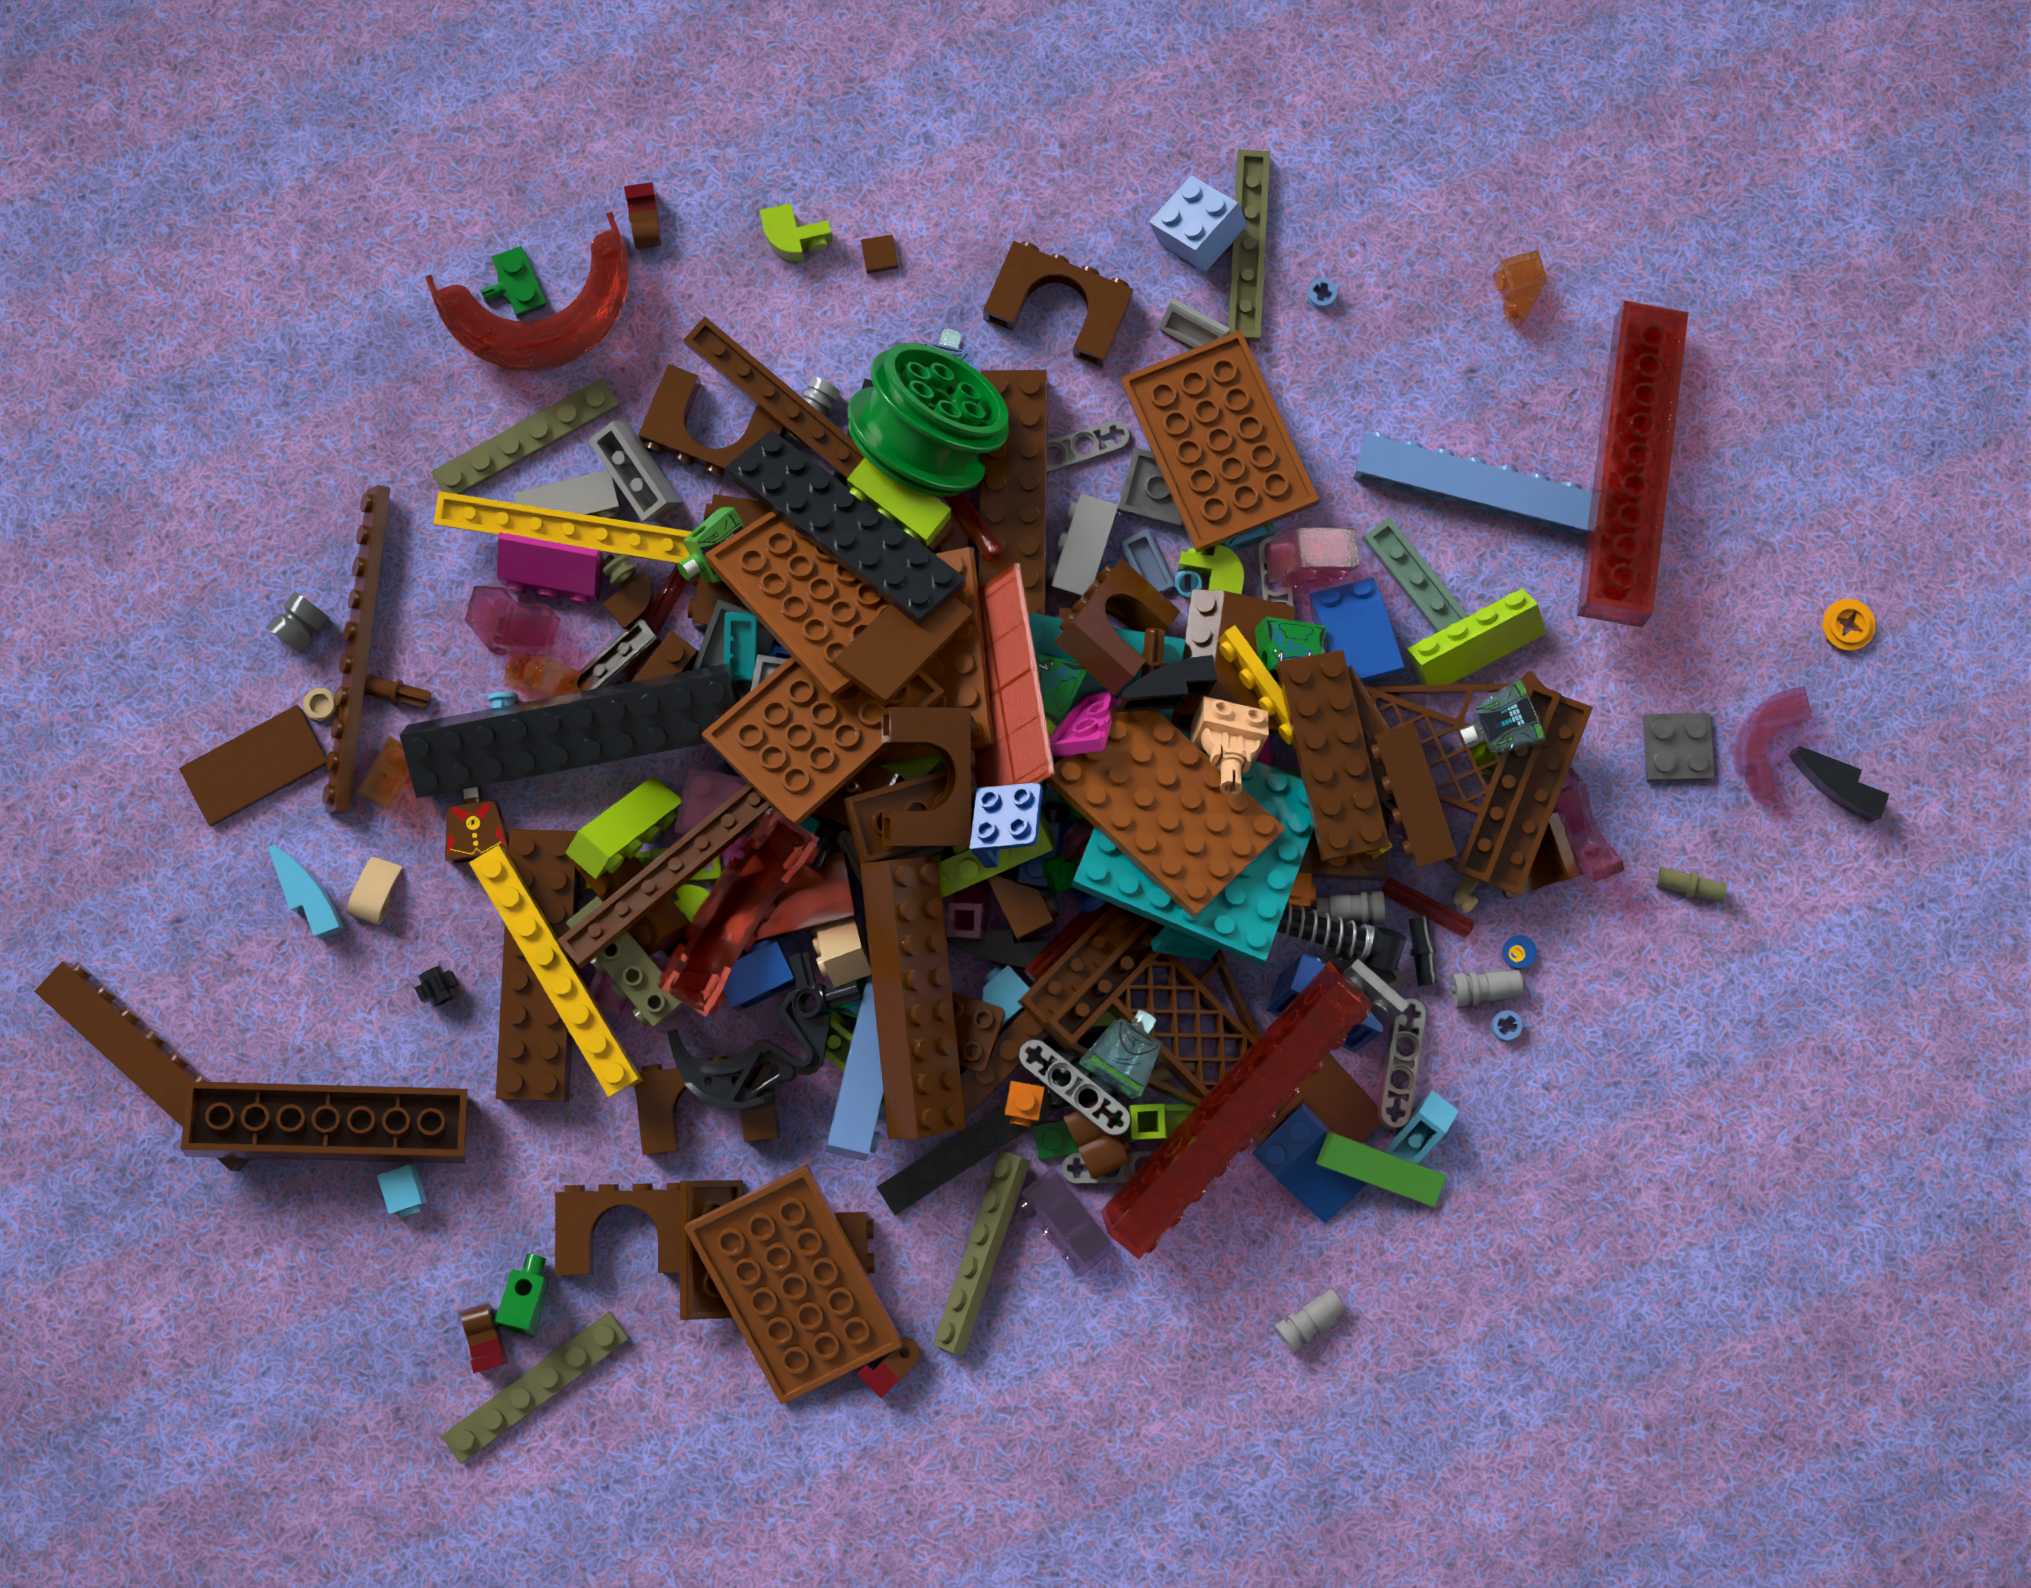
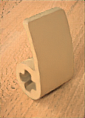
M371 857L350 896L347 915L381 925L390 905L389 893L402 871V866Z

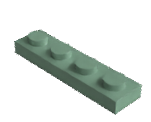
M1390 517L1363 536L1362 539L1436 633L1468 617Z

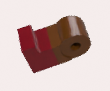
M654 183L624 186L635 249L662 246L657 192Z
M490 1303L463 1310L461 1318L472 1358L470 1361L473 1374L509 1363L499 1326L495 1322Z
M901 1338L903 1342L902 1347L890 1352L874 1370L866 1364L857 1373L880 1398L919 1359V1346L911 1338Z

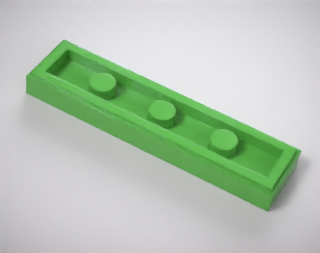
M1330 1131L1327 1133L1316 1161L1317 1164L1433 1207L1436 1205L1447 1175Z

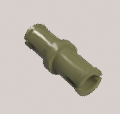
M1663 866L1659 869L1656 887L1685 893L1684 896L1687 898L1696 896L1717 901L1721 904L1727 891V883L1699 877L1697 872L1691 871L1690 874L1667 869Z

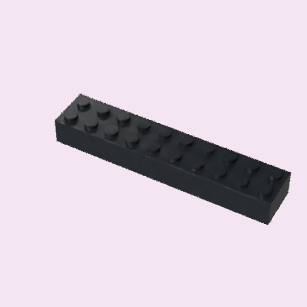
M727 663L408 724L399 736L416 798L706 744L701 733L738 703L741 698L733 663Z

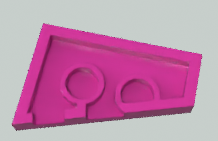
M1110 691L1087 693L1081 697L1049 736L1052 757L1061 756L1062 758H1069L1076 754L1105 750L1114 717V705L1117 702L1116 697Z

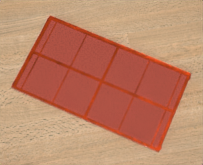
M1013 563L978 589L995 746L973 750L975 754L973 771L978 788L1039 783L1055 773L1020 564Z

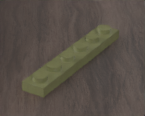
M1238 149L1235 201L1238 202L1248 226L1232 242L1228 328L1230 330L1228 335L1241 330L1246 341L1260 342L1270 151Z
M602 377L431 471V474L442 492L461 495L619 408V405Z
M1000 1151L986 1194L983 1197L977 1220L971 1231V1237L964 1257L960 1263L955 1283L949 1294L941 1323L937 1328L933 1345L953 1354L964 1355L1024 1183L1030 1160Z
M610 1311L444 1433L441 1436L458 1462L460 1464L464 1463L628 1341L629 1337Z

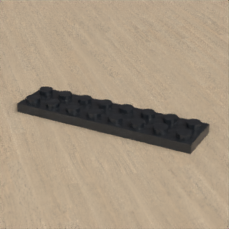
M770 430L725 467V475L918 626L923 624L966 586V578L865 500L860 501L849 492L850 489L773 430Z

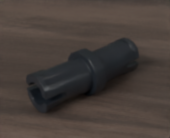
M1428 916L1408 919L1413 948L1409 950L1410 956H1414L1418 986L1436 984L1438 981L1434 953H1437L1436 946L1432 945Z

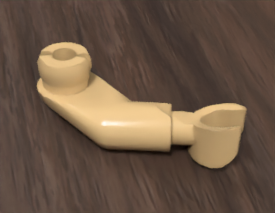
M1467 876L1462 878L1453 898L1455 905L1459 906L1464 913H1469L1479 902L1470 893L1480 881Z

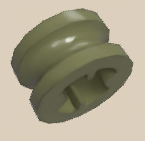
M626 554L612 560L602 571L605 576L611 577L610 582L613 586L624 582L637 569L634 564L628 563L629 557Z

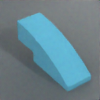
M275 845L268 847L289 909L296 913L305 911L313 936L322 939L346 930L338 910L317 879L298 860Z

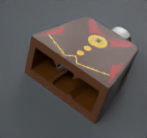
M481 786L461 790L463 805L450 806L447 809L445 860L450 864L470 862L498 845L508 853L509 834L500 805L495 800L483 801Z

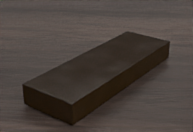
M640 616L575 674L568 683L574 692L615 685L660 645L662 641L649 623Z

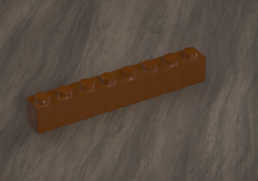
M62 961L34 992L183 1127L187 1081H211L201 1073L195 1076L186 1068L190 1064L189 1061L175 1050L172 1053L162 1046L165 1040L151 1028L148 1031L144 1030L138 1024L141 1018L127 1006L121 1009L113 1001L117 996L105 985L100 984L97 987L89 979L92 973L79 962L73 965L72 963ZM251 1158L217 1159L230 1171L239 1172Z

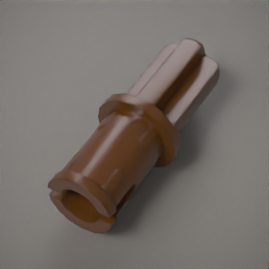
M1147 628L1145 630L1143 658L1146 661L1142 665L1141 677L1166 665V662H1163L1165 631L1162 629Z
M369 674L365 680L364 695L389 700L395 706L401 703L425 710L430 705L432 696L430 691L403 684V681L400 679L395 682Z

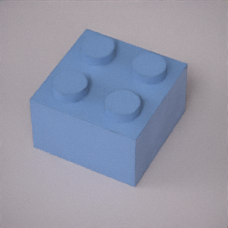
M1192 175L1149 221L1158 242L1162 246L1204 272L1215 263L1248 226L1238 202Z

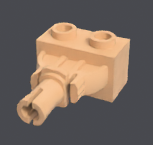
M1204 696L1191 722V742L1200 750H1204L1210 755L1212 766H1216L1218 762L1217 771L1221 772V792L1227 794L1229 784L1230 796L1240 794L1243 788L1241 772H1248L1252 762L1256 761L1269 736L1268 711Z

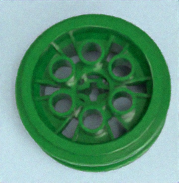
M901 343L879 353L874 358L870 368V376L874 387L864 388L856 392L852 396L847 408L849 432L859 451L870 463L891 479L924 494L947 497L958 495L965 490L974 488L982 480L985 473V466L980 463V453L998 450L1008 437V410L999 392L973 367L961 359L932 346L919 343Z

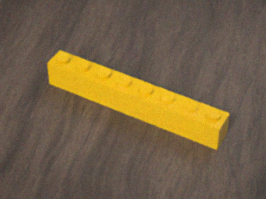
M498 845L469 862L607 1096L614 1099L642 1082L643 1080L567 952L557 941V935L506 850Z

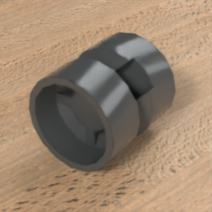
M294 591L283 605L287 613L275 616L266 628L302 654L310 644L311 636L309 632H319L330 617Z

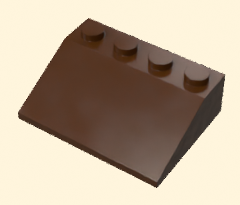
M1192 589L1182 660L1213 655L1218 680L1209 694L1187 695L1181 707L1174 710V714L1181 727L1191 728V722L1204 696L1261 709L1257 694L1253 689H1248L1242 683L1237 666L1233 661L1229 662L1221 653L1219 648L1221 644L1218 639L1225 631L1236 625L1258 656L1255 627L1265 617L1295 621L1296 607L1228 591ZM1268 716L1269 733H1279V725L1272 716Z

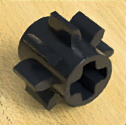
M436 966L420 974L418 978L421 984L414 987L421 1002L426 1003L430 1001L432 1007H437L456 996L453 988L459 986V983L453 971L447 970L444 972L441 966Z

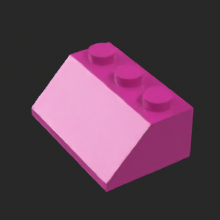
M499 532L497 579L501 584L505 585V590L521 594L525 592V589L538 591V596L547 599H557V595L570 597V602L579 605H589V601H599L604 578L602 571L605 567L602 564L604 560L598 550Z

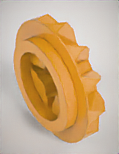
M1838 600L1823 613L1824 617L1821 627L1825 633V640H1829L1835 646V649H1843L1848 652L1860 649L1867 645L1874 635L1875 619L1873 613L1864 603L1858 600ZM1854 614L1852 625L1858 631L1850 630L1843 636L1842 630L1844 626L1838 620L1845 621Z

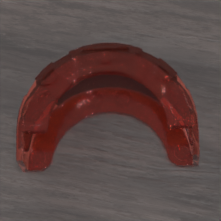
M613 212L606 214L611 230L597 235L591 243V266L582 291L569 306L548 318L525 322L502 318L484 308L465 286L456 284L440 289L432 275L425 276L436 309L447 330L462 347L475 357L489 364L509 370H547L563 366L585 355L605 338L612 329L624 306L628 291V258Z
M773 808L768 809L759 820L760 824L758 827H753L739 847V850L743 852L741 857L735 856L733 860L728 862L693 916L690 925L685 930L684 937L688 938L686 943L678 942L665 964L667 969L662 971L656 983L660 989L705 1017L709 1011L715 1014L723 1003L726 996L721 992L742 950L744 949L748 952L757 939L758 934L754 930L762 920L766 923L777 907V905L773 904L776 897L796 871L804 863L810 865L820 850L816 846L820 838Z

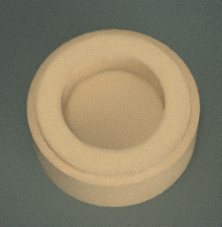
M326 688L312 689L306 694L303 701L305 713L311 719L319 722L331 719L338 709V706L335 704V695Z

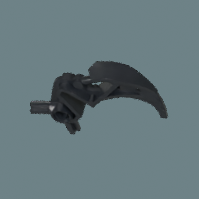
M809 952L797 953L789 957L797 989L788 993L778 1011L807 1052L806 1060L800 1059L770 1040L761 1039L732 1058L722 1061H704L693 1057L687 1052L681 1042L678 1030L675 1029L668 1031L667 1034L674 1061L685 1081V1085L700 1099L722 1108L755 1110L774 1104L776 1102L774 1093L757 1097V1095L764 1090L772 1089L783 1081L794 1080L798 1074L811 1075L816 1073L822 1067L825 1060L833 1008L862 999L861 994L863 993L861 987H859L858 980L835 988H826L824 984L816 983ZM814 995L817 999V1007L809 1013L806 1010L805 1004L807 999ZM777 1062L778 1072L762 1081L760 1086L751 1089L750 1087L764 1063ZM708 1077L712 1078V1083L710 1085H708L706 1082ZM738 1077V1081L734 1084L733 1079Z

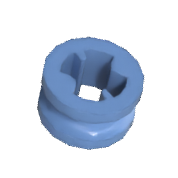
M1327 278L1314 280L1307 292L1309 304L1319 310L1331 307L1337 296L1335 284ZM1320 287L1327 288L1326 294L1331 297L1330 299L1324 297L1323 301H1319L1317 293L1313 292V290L1317 289L1319 291Z
M1506 1010L1495 1014L1491 1020L1490 1027L1491 1032L1497 1039L1510 1041L1519 1036L1523 1025L1518 1014ZM1510 1017L1514 1021L1511 1025H1515L1514 1032L1508 1031L1504 1035L1499 1031L1502 1027H1498L1499 1019L1506 1020Z

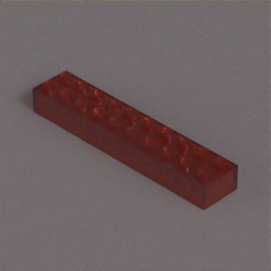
M1624 300L1614 318L1577 616L1643 628L1653 614L1689 312Z
M1329 961L1101 1210L1108 1235L1138 1260L1145 1253H1151L1158 1246L1160 1236L1168 1228H1174L1181 1221L1184 1214L1183 1211L1191 1203L1198 1202L1204 1196L1207 1190L1206 1186L1215 1177L1219 1178L1227 1171L1230 1166L1229 1161L1237 1152L1241 1153L1250 1146L1253 1141V1135L1260 1127H1266L1273 1121L1277 1114L1276 1110L1282 1103L1292 1100L1300 1090V1084L1308 1075L1313 1076L1320 1070L1324 1062L1323 1059L1331 1050L1335 1051L1343 1045L1349 1030L1355 1024L1359 1025L1366 1020L1371 1012L1370 1008L1373 1003L1361 987L1333 962Z

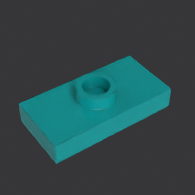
M725 613L724 664L733 663L736 680L753 681L757 655H759L760 621L753 613Z
M1166 926L1151 941L1153 952L1210 960L1219 950L1217 947Z

